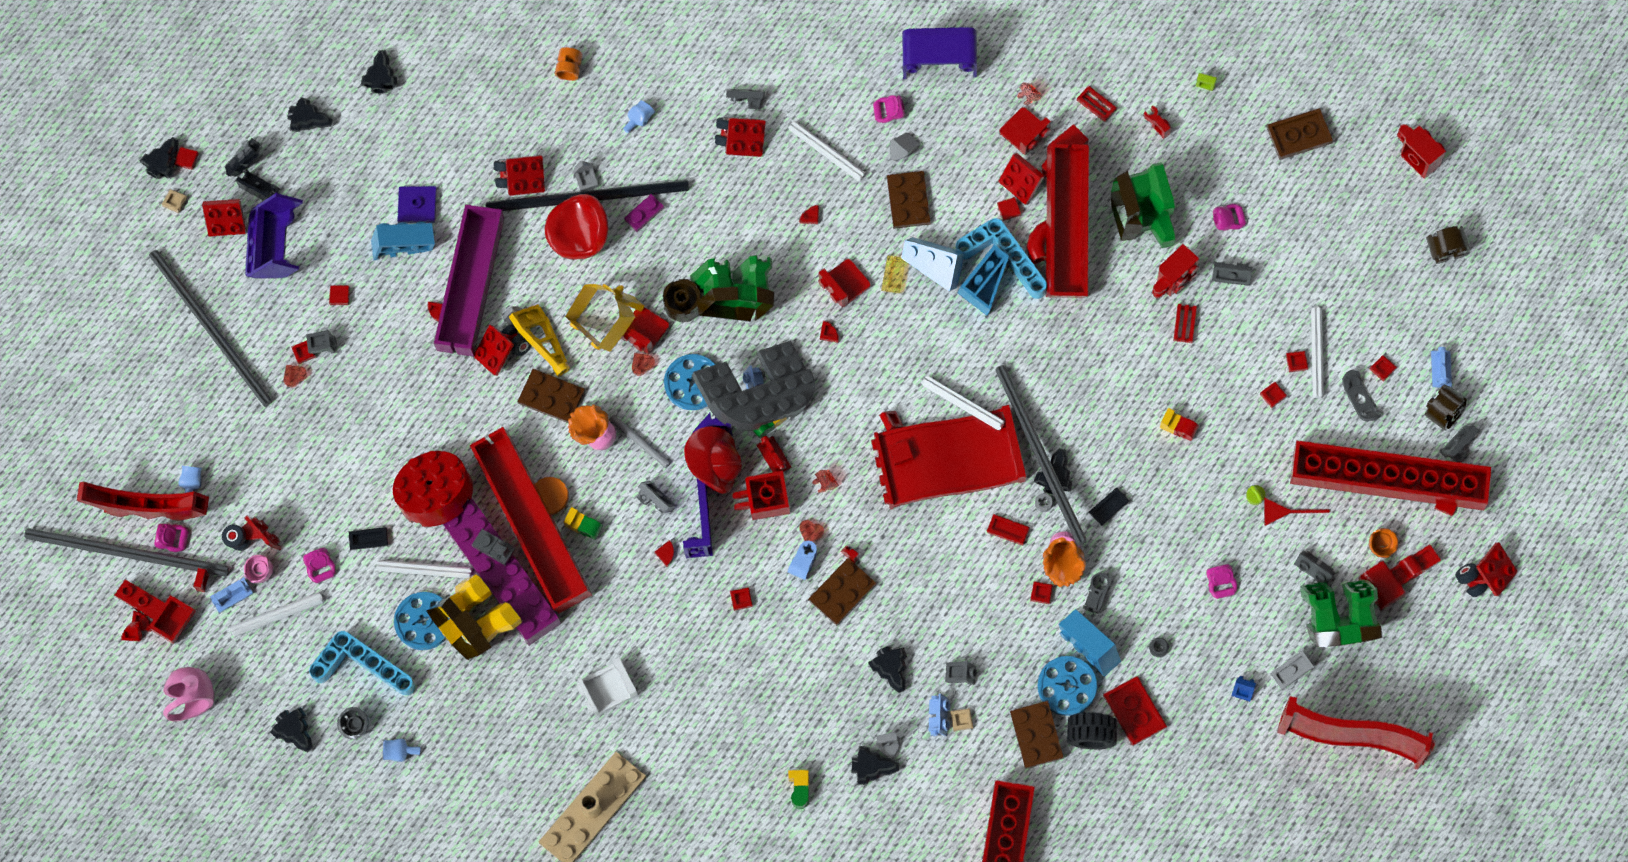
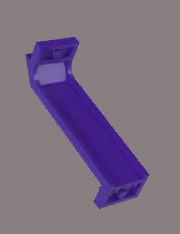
M710 412L693 431L694 433L700 428L712 426L719 427L733 436L732 425L729 423L725 425L716 417L712 419ZM697 479L702 539L690 537L683 541L686 559L713 556L707 485Z

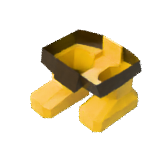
M476 574L462 580L455 586V593L440 600L427 610L428 615L442 634L466 660L477 657L492 648L489 642L497 634L513 630L522 623L515 610L506 602L491 608L477 620L472 618L468 612L475 605L492 595L487 585ZM462 636H463L470 644H468L467 642H465L464 639L462 638Z

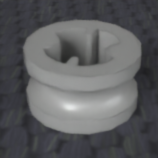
M1045 493L1039 494L1035 500L1037 510L1040 512L1049 511L1053 503L1051 496ZM1044 499H1047V503H1049V505H1044L1043 507H1041V502L1038 501H1043Z

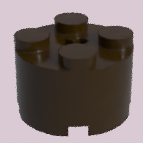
M1457 226L1448 227L1436 231L1437 235L1432 237V234L1426 237L1432 259L1436 264L1444 263L1447 261V258L1454 256V259L1462 258L1470 249L1463 226H1460L1459 229Z
M678 279V281L669 283L663 292V303L667 315L678 322H690L698 316L699 312L696 302L701 299V294L697 285L688 279Z
M1444 384L1439 389L1438 396L1435 399L1432 397L1426 405L1428 409L1425 412V416L1446 431L1462 415L1460 413L1461 408L1466 409L1469 400L1450 386Z

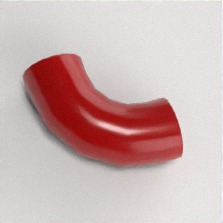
M1047 220L1038 224L1028 238L1026 246L1028 257L1034 265L1046 260Z

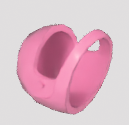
M178 668L170 674L164 684L163 691L165 695L177 698L163 711V715L169 721L177 722L191 719L206 712L214 703L213 684L206 672L199 668ZM185 704V709L182 713L169 714L174 708Z

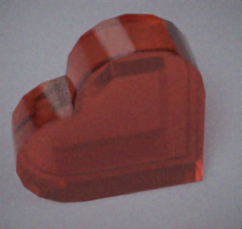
M634 353L632 371L636 376H642L647 370L654 368L655 360L652 356Z
M286 365L284 383L287 387L293 388L307 378L305 368Z
M810 520L802 521L799 526L804 541L813 542L824 535V528L820 524H813Z

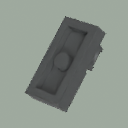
M726 90V98H731L730 101L741 102L742 99L747 98L749 109H760L761 100L765 97V91Z
M1214 262L1212 281L1250 286L1252 267L1241 263L1233 265Z
M1464 425L1444 446L1440 453L1444 457H1450L1455 462L1460 463L1467 456L1463 447L1475 439V435L1479 432L1475 426Z
M651 481L641 482L638 486L641 490L637 499L644 505L652 501L655 504V508L662 513L672 512L676 508V505Z
M483 529L472 544L473 548L505 566L516 550L513 546Z

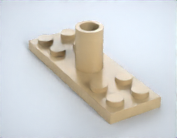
M615 752L538 843L559 861L574 862L644 781L646 775L618 752ZM595 803L593 808H586L589 804Z

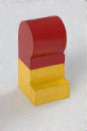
M1168 408L1161 421L1160 428L1178 437L1192 441L1199 425Z

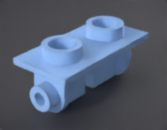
M1439 347L1438 351H1431L1432 387L1441 388L1446 384L1452 388L1451 353L1446 350V347Z
M750 365L744 371L743 382L746 384L747 389L764 384L762 371L758 367L752 368V365Z
M243 577L210 596L220 613L252 595L253 592Z
M942 694L931 696L929 700V714H936V717L929 718V732H931V736H938V733L947 736V731L950 728V723L947 719L950 702Z

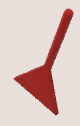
M1264 497V526L1290 513L1330 512L1329 509L1289 510Z

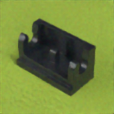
M246 169L243 170L244 176L242 178L238 176L235 180L239 188L263 201L280 190L276 185L257 177Z

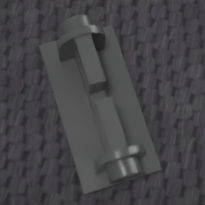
M1303 550L1294 565L1312 576L1317 582H1326L1328 584L1336 574L1333 571L1334 569L1324 562L1318 565L1319 559L1309 551Z

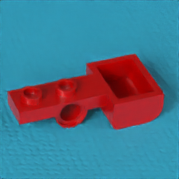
M1429 544L1417 553L1407 556L1391 569L1383 560L1361 574L1358 579L1368 580L1377 588L1378 599L1375 601V604L1382 611L1406 595L1402 587L1403 585L1440 563L1441 559Z
M126 579L114 595L138 612L141 611L145 616L153 619L149 629L172 644L176 642L196 613L195 609L172 595L164 603Z

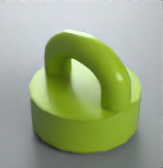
M1251 485L1246 492V499L1252 505L1261 504L1264 502V497H1266L1265 490L1258 485Z

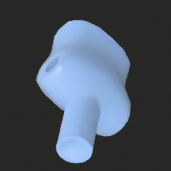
M640 100L628 112L630 121L623 130L629 133L636 125L645 126L649 118L655 113L654 109L646 102Z
M182 466L179 486L185 489V493L193 492V490L201 487L202 468Z
M405 739L384 740L383 760L403 762L406 760L407 754L420 755V747L407 746Z

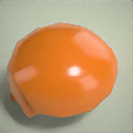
M1379 528L1370 535L1368 546L1377 557L1388 558L1397 551L1398 538L1390 529Z

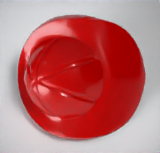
M579 194L560 203L550 211L545 222V238L548 244L558 255L567 259H587L596 255L602 250L608 238L609 225L605 209L599 200L588 194Z
M709 426L696 430L688 438L684 447V456L690 472L711 489L721 494L728 493L742 469L741 457L736 450L735 442L730 433L719 427Z

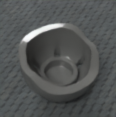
M349 707L339 715L337 727L345 738L358 739L367 731L369 718L360 708Z

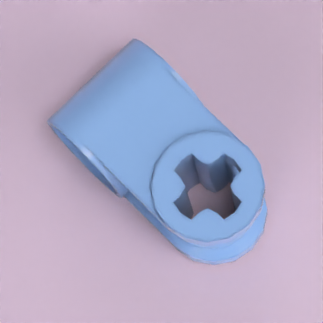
M804 541L800 545L789 566L788 573L803 580L807 579V573L811 571L817 556L815 543ZM811 548L812 553L809 552L808 555H806L805 550Z

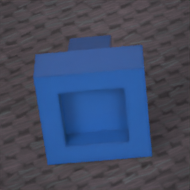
M1243 676L1237 677L1231 696L1251 702L1256 683L1253 679L1248 681L1243 679Z

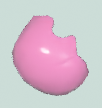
M261 554L251 556L244 565V576L252 583H264L270 579L273 573L271 561Z

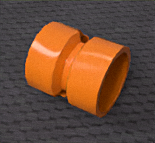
M569 47L560 48L555 76L562 80H577L583 56L582 52Z

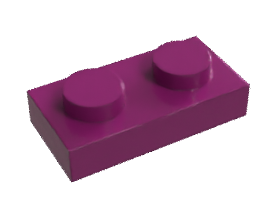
M650 194L624 217V220L638 232L664 209V205Z

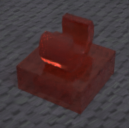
M1023 82L1019 87L1022 91L1018 93L1017 97L1020 99L1024 95L1027 97L1023 103L1024 105H1029L1032 101H1038L1042 97L1031 83Z
M819 470L815 474L817 478L812 482L813 485L819 483L822 485L818 493L834 490L839 486L829 470Z

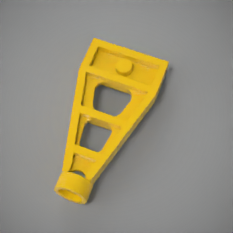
M539 304L516 311L509 316L518 332L552 366L553 371L558 377L570 370L551 323ZM538 325L541 326L545 337L537 338L530 331V328ZM551 343L555 353L551 354L543 344Z

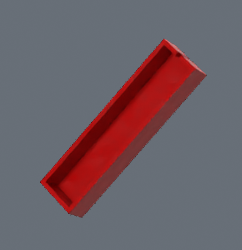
M1050 144L1047 146L1046 298H1085L1088 296L1089 145L1072 144L1068 147V144Z

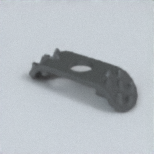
M1357 370L1346 372L1342 378L1343 387L1360 419L1369 422L1380 418L1381 412L1376 409L1362 384L1360 373ZM1358 394L1364 396L1365 403H1357L1355 396Z

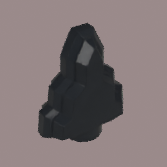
M379 50L377 52L373 65L368 67L366 75H363L361 80V86L371 88V91L376 94H385L386 89L398 87L397 77L394 76L393 68L389 66L390 59L386 50Z
M303 97L298 100L296 106L291 105L287 114L288 120L291 121L290 131L293 132L311 130L313 127L326 128L332 126L333 119L329 115L318 111L316 105L311 104L309 99Z
M172 137L165 141L160 148H155L149 154H144L139 162L147 167L145 172L156 179L160 175L171 179L175 172L173 169L175 165L174 156L178 151L179 140Z
M251 138L249 141L246 140L224 166L226 175L228 177H236L245 167L259 156V152L263 147L254 138Z
M1059 448L1052 455L1050 462L1063 490L1071 492L1073 481L1070 479V470L1067 468V453L1065 449ZM1043 471L1037 472L1034 482L1043 486L1045 493L1053 494Z
M891 646L881 648L876 652L877 657L869 661L868 664L873 672L879 674L881 679L888 681L892 689L897 693H902L906 687L904 671L906 669L905 659L907 655L905 649L892 650Z
M300 707L292 712H289V710L281 712L276 717L277 724L270 733L276 739H282L286 743H293L304 752L308 753L313 749L312 739L307 733L308 724L305 721L306 714Z
M859 746L857 757H852L851 773L857 774V785H868L869 781L878 780L881 775H891L898 772L900 763L891 758H883L879 752L871 751L869 747Z

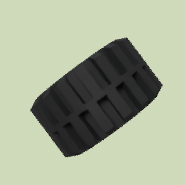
M1085 712L1071 715L1068 717L1067 743L1077 748L1092 750L1114 747L1117 745L1118 720L1102 713Z

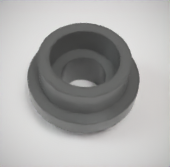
M1155 638L1150 642L1149 651L1153 656L1160 658L1168 653L1169 645L1165 639ZM1161 645L1163 649L1161 651H1157L1155 649V646Z

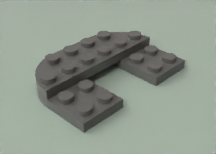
M791 341L758 351L756 355L771 381L742 391L727 361L693 372L692 377L706 404L719 421L725 425L729 423L736 426L737 430L753 431L758 430L761 425L788 416L793 418L805 409L814 393V377L811 369L806 370Z

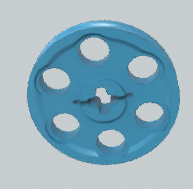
M698 354L684 355L673 361L664 376V387L670 401L685 410H699L707 407L708 405L696 384H693L690 391L688 380L691 381L693 379L692 374L694 371L701 370L704 366H713L715 364L707 357ZM686 361H692L694 366L691 369H685L683 364ZM672 373H677L680 375V379L672 382L669 376ZM678 390L684 393L681 399H675L673 396ZM694 396L702 398L700 404H693L691 400Z
M418 592L406 597L399 604L394 615V628L398 637L405 645L416 650H429L439 646L446 640V637L427 613L433 602H439L443 598L430 592ZM420 599L422 601L421 607L413 608L411 605L413 600ZM402 614L410 616L407 623L399 622V617ZM423 616L425 619L429 618V620L426 621V625H423L422 623L418 624V622L421 621L420 618ZM410 631L416 633V638L412 641L406 639V634ZM434 634L436 637L433 643L425 642L426 635Z
M1072 656L1055 658L1047 663L1040 672L1038 678L1039 697L1042 702L1048 701L1051 711L1056 714L1071 716L1081 713L1092 704L1096 696L1097 681L1091 667L1079 658ZM1068 662H1073L1077 667L1075 671L1068 672L1065 669V665ZM1051 668L1056 669L1058 672L1057 677L1053 679L1049 678L1046 674ZM1082 675H1089L1092 679L1091 682L1087 685L1082 684L1080 681ZM1066 681H1069L1070 685L1073 686L1068 691H1065V688L1061 686L1066 684ZM1047 687L1054 690V695L1050 698L1043 695V690ZM1081 693L1088 696V701L1084 704H1080L1077 701V696ZM1061 700L1069 702L1070 706L1067 710L1059 709L1058 703Z

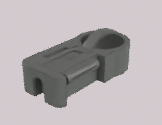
M1096 573L1091 578L1090 591L1085 605H1083L1084 610L1096 614L1100 613L1107 590L1110 587V579L1105 573ZM1098 576H1101L1100 583H1103L1104 578L1107 579V586L1102 590L1100 588L1096 589L1093 584L1094 579Z

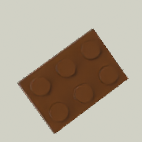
M1320 108L1267 124L1266 127L1279 160L1333 143Z
M924 171L887 175L893 229L931 225Z
M532 369L517 403L569 423L570 413L575 412L585 389Z
M847 558L812 594L808 601L837 626L877 583Z
M1048 701L1010 711L1025 769L1064 759Z

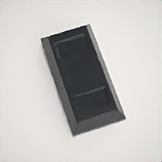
M1116 487L1088 513L1103 526L1130 500Z
M387 527L349 531L350 550L388 546Z

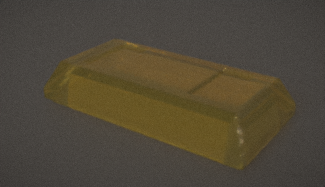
M887 256L881 291L900 294L906 263L901 257Z

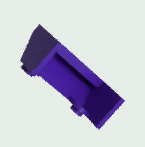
M972 27L911 28L902 32L903 79H907V72H918L921 69V65L959 64V68L964 72L973 71V77H977V30Z
M275 193L251 209L248 220L245 267L247 277L254 279L286 278L299 270V266L292 265L289 260L284 259L285 227L294 221L295 214L293 210L303 204V200Z

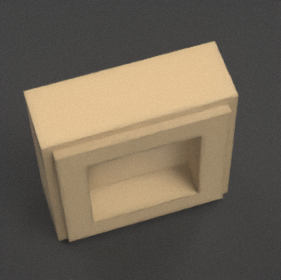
M170 189L162 203V207L179 213L187 196Z
M970 708L950 711L954 732L973 729Z

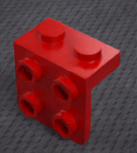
M1022 107L999 129V133L1021 153L1026 155L1030 150L1035 149L1042 138L1049 135L1051 132V121L1047 117L1040 121L1029 110Z
M850 259L844 260L829 272L825 268L818 272L820 286L824 290L826 289L830 293L831 299L842 308L870 288V282Z
M644 307L642 312L635 309L633 312L635 318L621 339L632 343L637 350L649 354L669 328V323Z

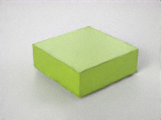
M1199 73L1196 87L1213 91L1217 78Z

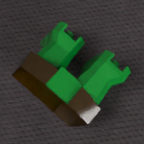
M1163 163L1152 164L1146 171L1129 175L1128 171L1117 176L1113 181L1111 189V208L1121 241L1136 239L1137 235H1140L1141 232L1151 230L1161 248L1174 246L1175 233L1169 215L1174 213L1175 203ZM1117 206H1125L1127 214L1125 228L1116 209Z
M758 255L749 256L732 272V279L730 262L728 260L724 261V265L715 262V258L705 261L690 275V281L697 285L699 291L704 292V296L696 302L699 316L751 322L754 312L755 321L774 306V291L769 290L767 274L772 269V259L767 257V261L763 262L762 259H758Z
M1357 580L1342 584L1343 593L1349 602V614L1339 616L1334 590L1326 582L1300 586L1301 597L1311 607L1312 623L1306 624L1310 639L1317 647L1342 646L1383 638L1381 625L1377 621L1373 605L1378 599L1377 588L1370 581Z

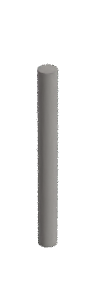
M611 416L609 421L663 467L667 468L670 465V462L617 416Z

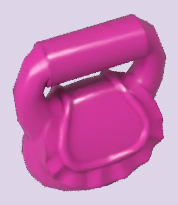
M900 95L882 97L873 103L875 120L877 122L887 123L893 119H901L905 116L904 103ZM882 102L885 103L887 117L882 118L880 106Z
M1229 204L1213 209V220L1218 230H1238L1247 223L1240 205ZM1231 209H1235L1239 224H1235Z
M161 523L157 527L154 546L172 552L183 551L186 549L189 531L182 525ZM176 530H181L177 548L173 546Z
M326 548L316 549L303 556L308 577L314 583H320L334 577L336 573L335 564ZM328 565L330 566L331 570L313 576V571Z
M1230 564L1207 569L1206 575L1209 580V591L1214 598L1220 599L1235 595L1238 584L1233 576V569ZM1231 583L1233 586L1232 588L1214 591L1215 586L1218 587Z

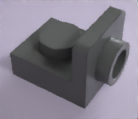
M329 330L306 334L308 352L310 354L329 351L331 354L335 353L334 347H337L336 337Z
M968 661L946 662L945 682L975 685V679L977 678L975 665Z

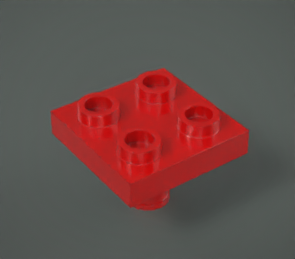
M1015 153L1012 155L998 182L1026 205L1031 201L1044 175L1022 156Z
M240 199L203 201L202 208L208 237L246 234V225Z

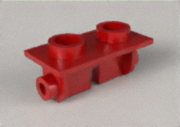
M773 436L762 437V442L756 446L771 471L785 472L792 468Z

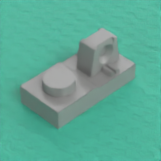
M1302 650L1270 674L1283 690L1315 666Z

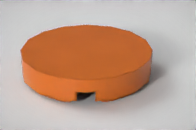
M544 477L535 483L551 515L557 514L566 507L569 500V492L566 485L560 479Z

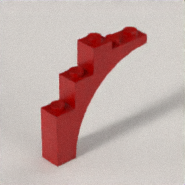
M79 482L77 501L102 509L104 513L116 517L137 515L146 519H153L163 516L175 521H182L207 515L209 496L194 491L178 494L138 493L111 489L88 482Z

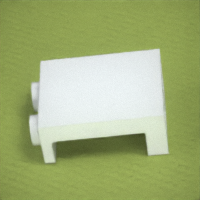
M619 657L612 660L613 664L584 679H581V677L577 679L579 685L576 687L581 696H586L588 701L585 702L589 713L594 712L595 716L638 696Z

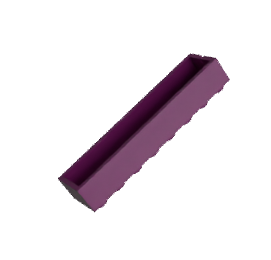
M465 204L434 339V346L439 352L454 354V350H456L458 355L474 357L505 219L500 209Z
M471 498L462 506L464 510L461 514L442 525L475 572L490 589L498 604L508 603L521 618L522 623L516 629L528 646H530L561 624L560 620L514 555L511 556L505 566L472 547L474 540L482 529L500 540L502 539Z

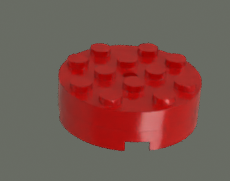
M429 451L411 458L401 468L394 480L392 493L396 504L409 522L420 523L422 527H434L453 520L463 512L462 506L467 499L471 500L473 481L463 462L456 455L446 451Z

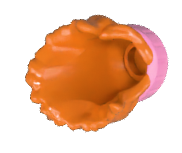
M595 404L592 406L582 405L577 407L575 412L570 413L571 418L568 419V432L576 442L581 445L588 444L596 450H606L613 445L616 439V429L609 422L608 414L601 407Z
M1063 531L1053 535L1048 548L1043 552L1044 572L1046 576H1049L1053 584L1058 587L1064 585L1069 587L1070 584L1078 583L1081 580L1086 567L1085 555L1081 546L1076 544L1072 533Z

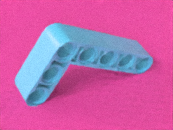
M993 218L956 242L957 250H960L961 247L968 248L967 251H964L963 260L969 259L986 247L994 244L1009 256L1007 264L1030 296L1040 299L1045 295L1046 281L1000 219ZM997 227L1000 230L998 232H993L991 229ZM977 237H982L984 240L978 242L975 239ZM1008 242L1010 243V245L1005 247L1002 245V243ZM1018 256L1021 260L1014 261L1012 258ZM1024 271H1029L1032 274L1029 276H1025L1022 273ZM1041 286L1042 289L1037 291L1034 290L1033 287Z
M339 631L334 635L309 669V673L315 682L324 683L331 677L345 657L348 656L400 694L408 696L415 690L414 681L409 675L346 631ZM342 639H348L345 645H339ZM358 649L364 650L362 655L355 656V652ZM330 654H336L334 660H327ZM373 660H379L377 666L370 667V663ZM320 669H323V670H324V673H323L322 676H319V677L315 676V674H316V672H317L318 670H320ZM388 671H394V675L391 678L385 677ZM403 682H410L408 688H401Z

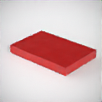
M1138 676L1103 694L1132 746L1167 728L1166 723Z

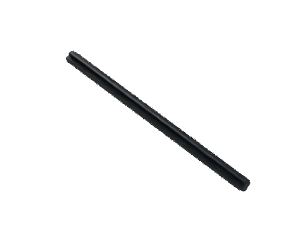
M688 180L490 201L486 202L485 206L486 208L510 211L555 206L579 194H588L600 201L650 194L682 192L689 190Z

